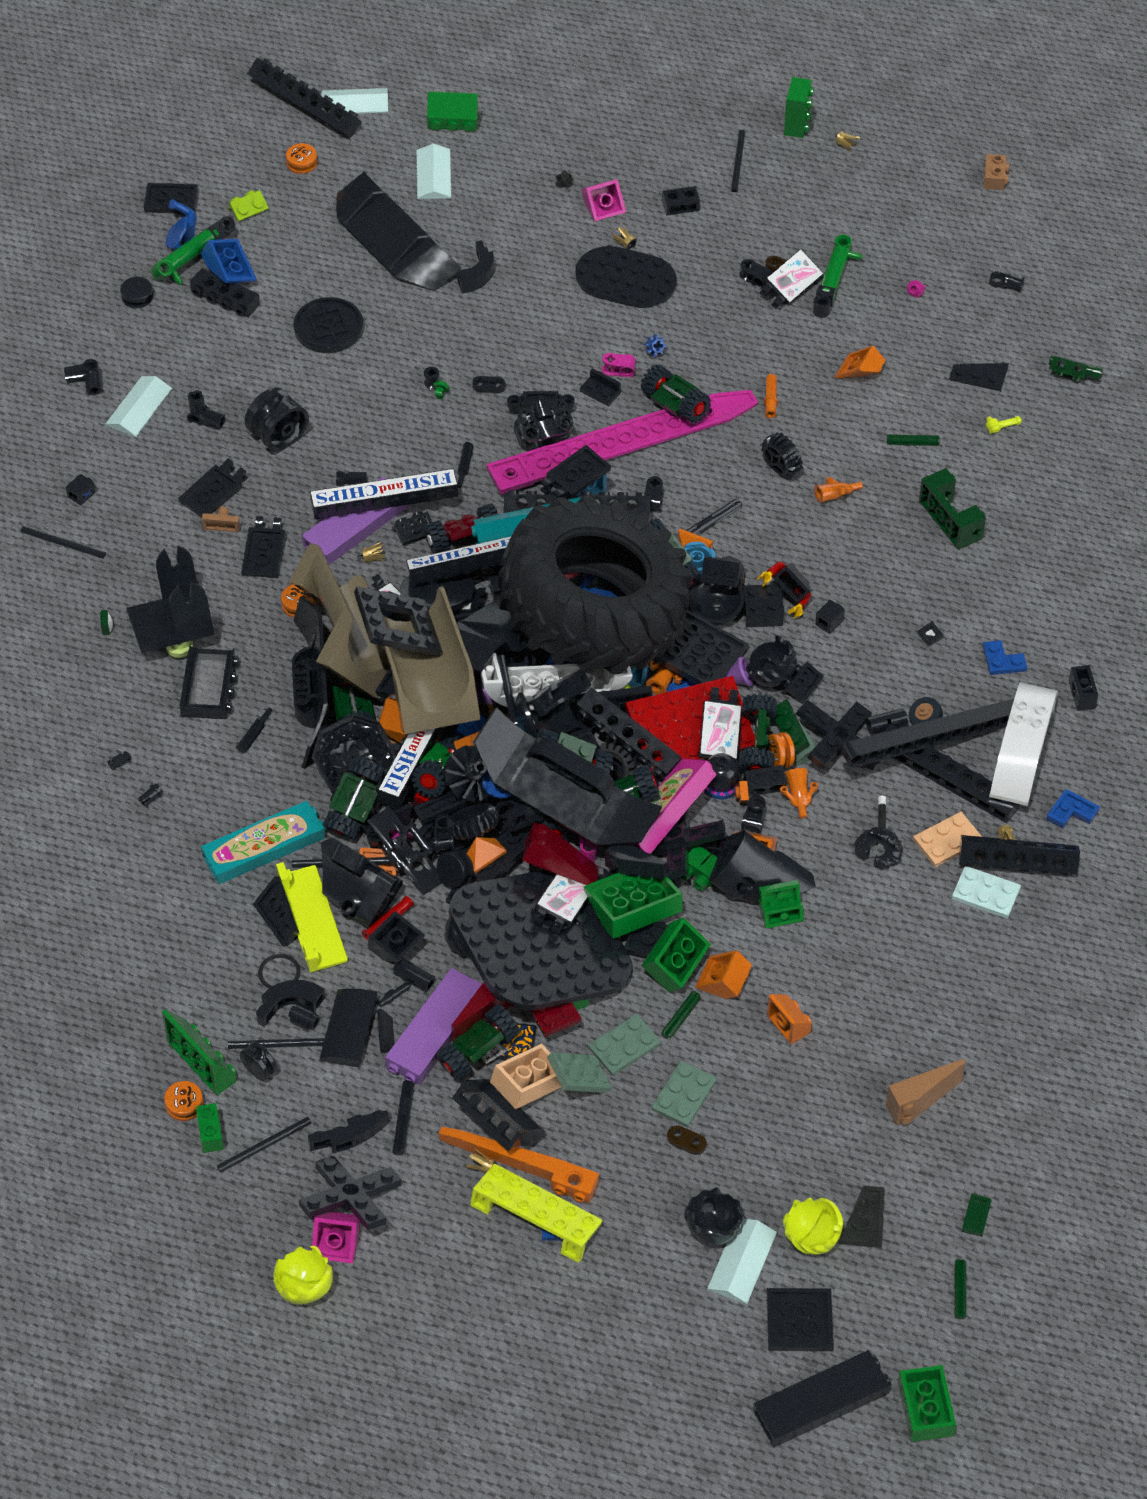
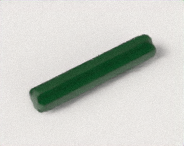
M888 434L886 442L888 445L938 446L940 437L938 435Z
M692 991L662 1030V1037L667 1040L673 1037L700 1001L701 995Z
M956 1259L954 1263V1317L962 1320L967 1315L966 1261L964 1259Z

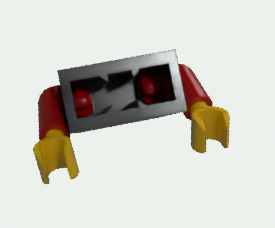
M779 561L770 567L767 572H763L757 577V580L763 579L764 584L762 586H765L773 578L796 602V606L788 610V614L794 612L795 616L793 619L803 614L802 609L811 598L809 581L792 563L786 565Z

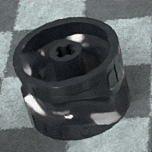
M274 387L262 392L254 399L245 414L244 424L247 430L254 436L261 437L262 443L269 450L281 452L302 437L308 426L309 415L307 410L293 400L287 392L281 388Z

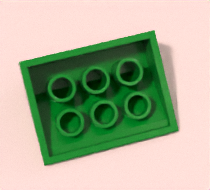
M616 873L584 886V891L599 920L613 939L683 911L682 893L668 877L659 879Z
M164 1009L162 1016L167 1042L217 1096L236 1083V1070L231 1064H226L222 1054L218 1050L214 1051L210 1041L206 1037L202 1038L197 1027L193 1023L190 1025L186 1019Z

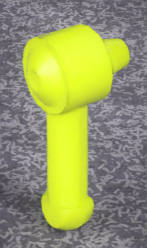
M1015 416V418L998 421L996 418L988 417L986 428L992 434L999 432L1003 427L1020 425L1022 419L1019 416Z

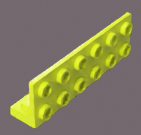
M284 862L276 864L277 875L281 878L299 931L297 936L309 972L348 962L327 897L322 893V883L316 866L313 865L290 871V869L285 868Z
M493 1164L473 1188L470 1206L487 1215L492 1210L493 1203L562 1238L561 1254L578 1263L584 1255L586 1243L602 1223V1219L497 1164Z

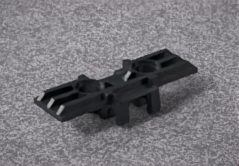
M390 807L367 820L369 826L384 844L381 848L384 855L397 872L403 871L404 874L406 873L422 895L442 883L438 877L436 867L428 858L435 849L427 843L418 831L415 822L404 826ZM395 831L399 836L392 840L389 838V833ZM409 832L424 850L422 853L418 850L413 851L406 840ZM412 863H421L423 869L420 871L414 870Z

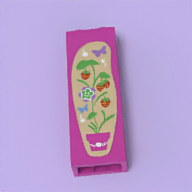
M680 760L658 786L660 797L649 801L650 803L660 805L662 807L661 811L642 842L631 843V845L651 854L716 776L712 765L708 761Z

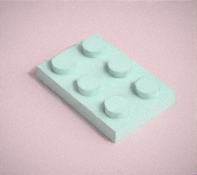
M965 866L953 892L952 900L1008 919L1021 885Z

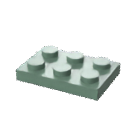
M635 1014L590 1043L588 1049L596 1056L606 1070L614 1076L659 1047L661 1041L638 1014Z
M551 1052L547 1057L563 1090L606 1093L612 1089L595 1055Z
M680 1061L651 1110L688 1128L715 1085L717 1077Z

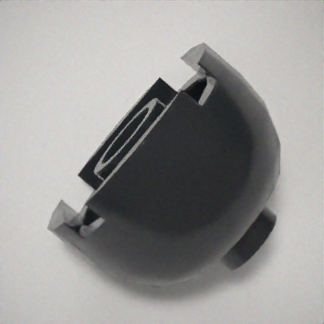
M717 753L706 760L712 765V769L716 773V776L708 784V788H714L717 792H728L736 787V784L741 779L740 765L734 757L726 753Z

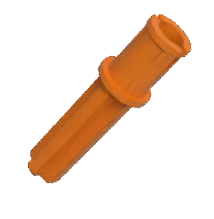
M772 373L766 377L764 405L767 418H774L776 416V406L778 404L776 399L777 376L772 375Z

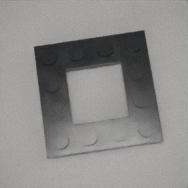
M356 587L354 595L370 643L435 656L440 655L442 649L425 600L386 591ZM380 609L408 614L415 633L386 628Z

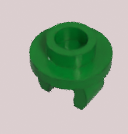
M444 381L433 383L432 387L435 389L436 398L443 399L444 392H449L450 387Z

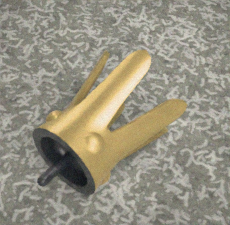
M842 131L838 136L835 135L837 137L836 144L843 145L847 150L851 148V145L858 146L849 139L860 140V137L851 136Z
M622 227L618 228L625 239L615 234L612 235L614 239L619 241L617 243L624 245L625 248H636V238L630 235L625 227L624 229Z
M382 542L369 548H361L362 555L357 557L363 556L364 562L383 560L379 558H384L385 555L378 554L383 551L378 550L382 548Z
M1003 825L998 828V838L1016 840L1011 826Z
M474 1148L482 1156L470 1154V1158L483 1166L466 1165V1167L486 1173L495 1164L496 1160L486 1157L478 1149Z

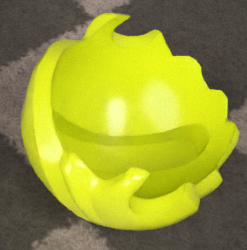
M809 1197L803 1202L794 1200L789 1213L785 1214L783 1219L785 1235L795 1248L805 1254L826 1253L836 1245L841 1236L843 1228L841 1212L832 1201L826 1198L813 1200Z
M299 1246L294 1252L286 1254L283 1260L278 1259L276 1261L273 1275L275 1287L279 1294L292 1304L301 1305L319 1300L329 1291L332 1285V1267L328 1264V1258L322 1256L317 1246H310L312 1250L309 1251Z

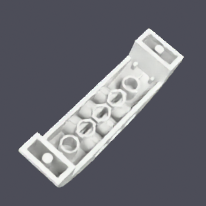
M493 653L480 673L483 686L491 699L507 707L496 653ZM577 664L507 667L514 704L518 693L523 691L530 710H534L531 701L534 694L557 680L581 669ZM630 666L621 674H611L603 667L596 668L591 674L586 673L592 685L591 687L597 692L621 689L632 679ZM576 696L567 699L575 708Z
M1023 682L1019 683L1003 737L989 797L1028 806L1051 714L1056 704L1057 690Z

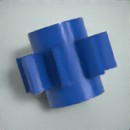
M654 334L653 338L647 336L648 340L643 344L647 348L645 352L651 353L655 357L657 353L663 354L664 347H667L663 343L664 338L660 337L658 339L659 336L657 334Z

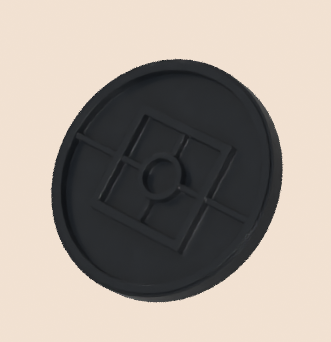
M336 297L318 298L306 303L296 313L293 323L294 333L298 341L308 349L323 353L338 352L352 346L362 335L364 326L360 310L351 302Z
M466 574L412 586L410 576H407L400 586L401 595L423 599L426 606L429 607L435 602L438 587L443 586L452 612L466 606L472 600L475 591L473 580Z

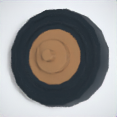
M923 697L911 705L908 715L910 722L915 725L941 718L943 710L936 699Z

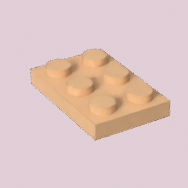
M959 812L913 836V841L933 866L937 867L959 855L961 835L982 836L966 816Z

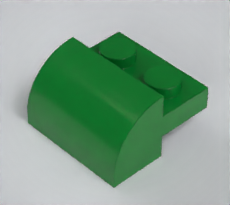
M798 880L759 887V909L766 929L804 921Z

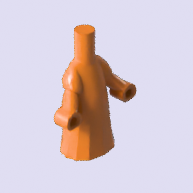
M827 477L826 484L814 486V494L816 499L822 503L840 498L845 494H850L854 490L862 489L863 485L862 482L847 484L837 482L832 477Z
M652 660L648 668L651 670L658 668V671L646 681V686H651L652 693L657 695L667 691L673 677L675 678L674 682L677 684L681 683L683 677Z
M795 768L786 771L785 776L791 794L788 792L787 786H781L780 793L785 795L794 807L798 808L800 819L807 818L806 806L810 804L811 796L818 789L817 782H811L808 792V770L805 768Z

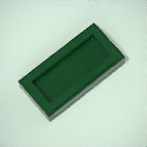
M971 1193L961 1232L979 1237L983 1236L992 1198Z

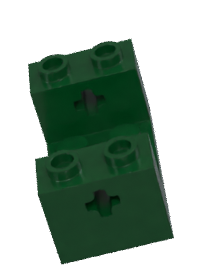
M945 468L921 479L919 502L956 549L960 550L983 539L986 515L977 505L957 513L956 508L950 504L953 503L956 478Z

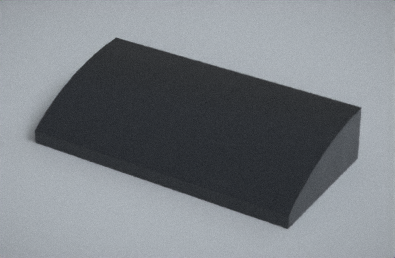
M350 988L337 990L319 1060L360 1067L377 1001V991Z

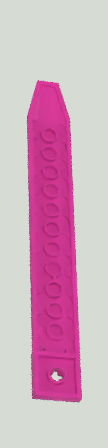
M751 390L714 393L708 395L711 399V407H708L710 410L706 412L707 416H703V420L697 424H692L680 415L675 416L666 409L489 463L486 469L500 495L508 493V491L534 485V482L546 479L548 471L585 445L604 460H608L729 422L757 406L758 401Z

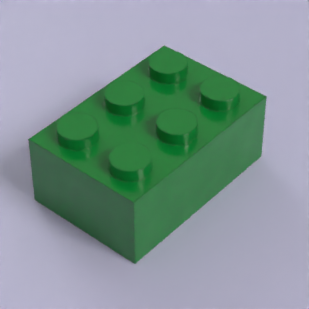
M792 77L786 98L785 136L804 138V134L808 133L809 123L807 122H811L812 119L810 109L812 110L813 99L811 97L814 94V87H811L812 80Z
M683 917L670 922L641 966L668 992H672L684 986L711 943Z
M943 1365L901 1370L898 1377V1386L910 1441L915 1442L954 1436L956 1421Z

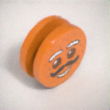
M304 143L291 146L286 152L288 169L297 174H306L313 171L317 166V152L315 148Z
M293 584L286 587L281 594L282 609L285 614L292 618L295 616L300 597L305 598L315 606L316 600Z
M786 732L770 734L766 751L769 750L774 755L773 767L783 765L784 768L791 767L795 759V749L790 735Z
M176 1082L165 1092L164 1102L166 1111L175 1120L189 1121L196 1118V1106L204 1105L201 1089L193 1082Z

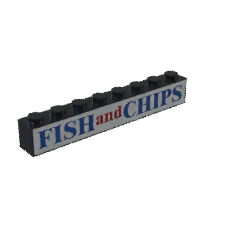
M453 468L310 491L314 520L458 497V483Z
M511 536L406 560L412 586L502 566V557Z
M443 727L408 733L406 738H402L399 751L394 753L391 766L387 767L384 772L383 781H379L377 784L376 792L379 802L398 809L400 808L413 784V772L420 765L419 762L432 749Z

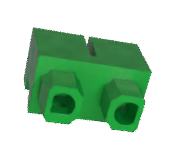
M696 845L688 853V875L681 876L680 878L688 881L691 876L695 877L693 886L700 892L707 886L711 888L714 884L709 881V877L718 857L713 854L711 855L709 851Z

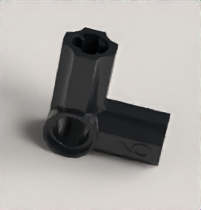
M87 359L80 365L64 367L67 383L85 380L87 394L98 395L102 392L101 372L95 359Z
M196 390L188 394L190 411L187 415L188 421L190 423H197L198 426L202 423L220 429L226 419L225 415L210 410L205 405L204 396L201 391Z

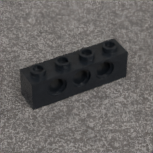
M201 268L190 280L191 292L195 296L206 298L210 303H217L222 308L230 309L239 316L249 318L260 305L258 293L236 283H225L216 274Z

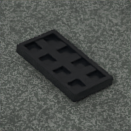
M652 687L621 688L618 690L600 691L599 693L614 705H620V709L623 712H627L626 702L652 696ZM586 693L576 695V717L581 722L591 721L588 718H582L577 713V703ZM594 709L593 713L601 714V709Z

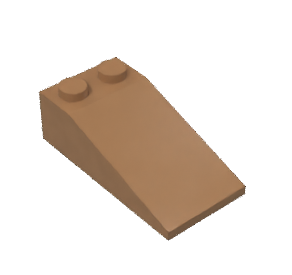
M961 1059L889 1085L886 1107L895 1124L899 1125L902 1123L907 1125L911 1123L916 1117L961 1083L965 1060Z

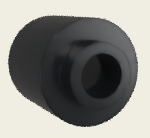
M300 1004L292 1006L288 1014L291 1023L306 1030H314L320 1020V1015L316 1014V1011Z

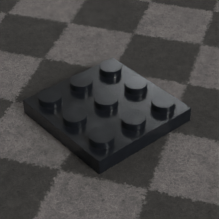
M767 1288L768 1351H833L831 1288Z

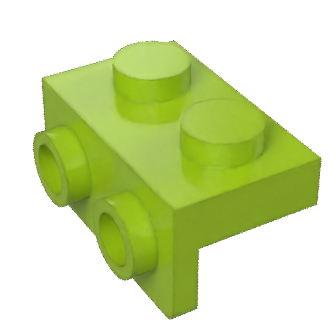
M252 190L247 192L242 198L237 196L231 199L227 207L229 210H232L237 222L269 209L260 190L256 192Z

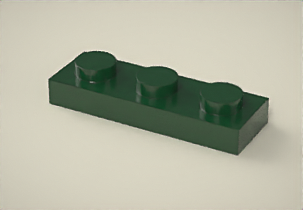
M785 699L777 704L776 717L774 718L781 733L786 732L790 735L794 744L795 754L808 747L810 743L790 702Z

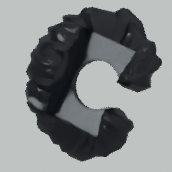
M885 827L867 829L854 842V851L862 860L869 857L870 847L873 844L880 843L885 847L884 854L881 856L876 855L873 861L874 866H878L881 870L897 865L902 860L903 847L901 846V840L898 839L895 832Z

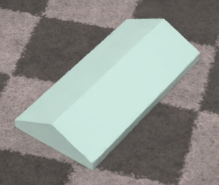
M388 88L322 91V97L325 95L333 99L332 103L337 104L339 102L346 107L345 110L347 112L349 110L355 113L388 112Z
M436 144L418 149L417 199L451 198L450 149Z
M141 376L105 425L137 437L172 388L156 376Z
M743 1219L741 1229L736 1232L734 1238L726 1243L707 1290L748 1304L777 1232L758 1220Z

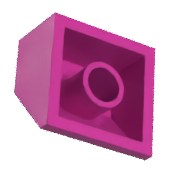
M618 179L581 189L584 203L594 221L626 213Z
M330 1211L315 1216L312 1246H317L322 1256L327 1257L329 1261L353 1264L360 1221L354 1214Z

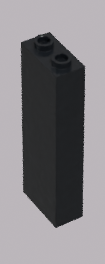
M867 1350L755 1402L753 1413L773 1448L888 1395L891 1381L886 1373H882L878 1358L875 1355L872 1356L871 1352Z

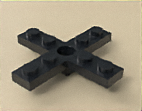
M806 700L795 715L825 736L809 753L807 758L823 769L837 752H840L841 747L845 743L861 739L855 732L864 724L866 717H870L872 712L856 702L839 721H836L809 700ZM880 761L865 765L873 771Z
M687 809L651 852V855L667 853V876L669 879L688 875V847L726 839L725 823L723 820L688 828Z
M334 1155L316 1161L315 1168L332 1188L299 1199V1206L308 1218L343 1207L345 1211L351 1210L367 1230L386 1224L385 1215L369 1197L401 1186V1178L391 1167L354 1180Z

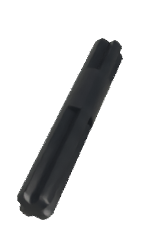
M734 499L686 531L699 535L740 509L742 503L739 499Z
M408 1080L403 1081L392 1151L394 1155H403L414 1087V1083Z

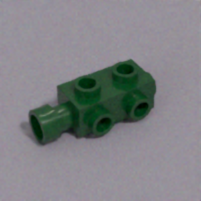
M1051 355L1049 360L1050 370H1053L1055 375L1064 377V374L1071 375L1070 379L1080 382L1081 379H1086L1087 376L1097 381L1101 379L1103 367H1093ZM1061 360L1064 361L1063 367L1060 365ZM1078 365L1081 366L1080 371L1077 370Z

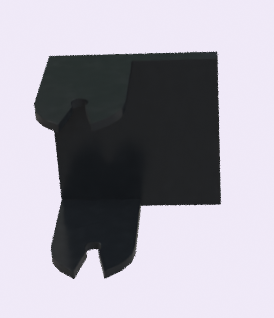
M177 545L176 565H171L172 562L165 548L156 559V571L162 599L126 608L141 653L215 635L206 592L203 587L197 584L194 563L190 552Z

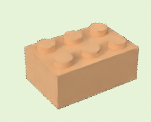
M543 1044L495 1065L490 1080L492 1085L515 1109L562 1087L547 1058L550 1052Z

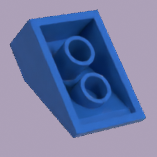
M238 239L208 240L201 255L206 266L225 283L256 282V276Z

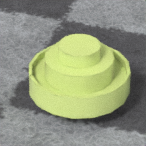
M193 641L165 648L170 656L182 658L188 655L189 645L193 647Z

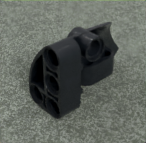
M745 830L734 833L725 840L709 877V881L724 891L725 896L729 900L741 899L758 906V900H760L759 887L798 880L800 893L816 886L814 876L810 871L780 851H773Z
M334 838L322 841V893L338 907L342 914L369 928L379 920L392 903L403 884V880L372 863L367 857ZM351 901L353 908L347 912L345 906L347 902Z

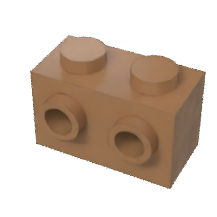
M986 154L983 189L1004 190V185H1008L1009 175L1005 173L1009 171V163L1006 162V155Z

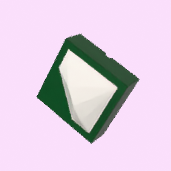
M101 610L102 635H110L113 626L112 618L108 610Z

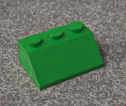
M428 91L427 129L477 131L479 118L478 93Z

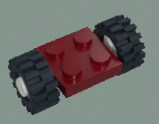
M493 503L478 507V518L475 515L467 514L462 516V519L456 521L448 520L443 525L440 520L425 524V537L432 553L449 551L448 538L453 541L472 535L471 526H474L473 520L499 515Z

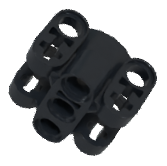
M559 398L554 400L552 404H549L547 399L535 402L530 409H521L513 428L520 448L530 451L566 440L574 423L565 400ZM557 404H559V406H563L562 410L556 407ZM523 439H525L528 442H532L533 444L531 446H525L523 444Z

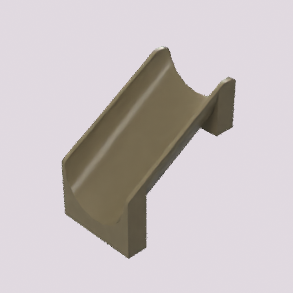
M312 543L304 552L289 582L322 604L333 626V630L316 662L363 694L377 698L375 690L389 670L390 664L384 646L377 647L376 644L370 643L354 595L356 587H370L366 579L359 575L352 577L345 585L339 587L321 547Z
M443 586L438 587L435 602L428 611L442 649L440 655L435 656L384 646L392 670L400 725L404 734L480 720L472 665ZM383 616L386 628L415 633L411 621H394Z

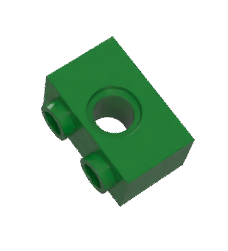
M216 1103L196 1106L203 1153L224 1150Z

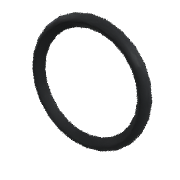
M275 954L267 957L261 963L258 970L259 979L267 988H271L272 985L264 980L262 971L266 963L272 959L285 958L293 962L296 967V976L293 980H299L301 973L297 960L286 954Z

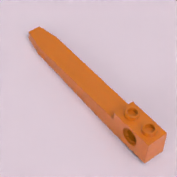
M441 1127L439 1131V1140L481 1155L474 1149L476 1148L490 1159L551 1181V1189L556 1194L561 1196L566 1194L580 1203L584 1201L590 1203L599 1184V1173L561 1159L520 1147H514L507 1151L496 1140L462 1130ZM571 1182H577V1183H579V1184H577V1185H571L570 1183H571Z

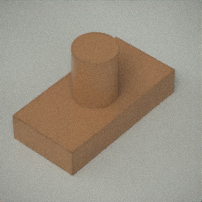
M220 507L218 514L203 513L202 515L204 530L239 532L240 530L239 516H229V509L227 507Z

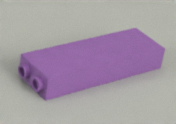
M408 505L325 518L302 535L303 546L306 549L312 543L320 546L330 565L405 510Z
M451 968L386 1055L385 1063L387 1069L393 1074L399 1073L404 1076L405 1080L421 1085L438 1061L436 1053L452 1042V1023L482 984Z

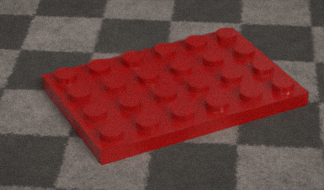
M729 676L626 702L625 707L628 715L679 754L681 759L707 760L708 758L698 757L704 700L709 701V691H711L712 687L719 688L718 700L728 701L730 690H738L734 676ZM738 690V698L736 705L742 706L743 702ZM742 710L738 751L754 747L755 738L748 718L742 716ZM645 743L639 744L640 749L648 747ZM655 755L653 756V759L655 761H660L663 759V757L661 755Z

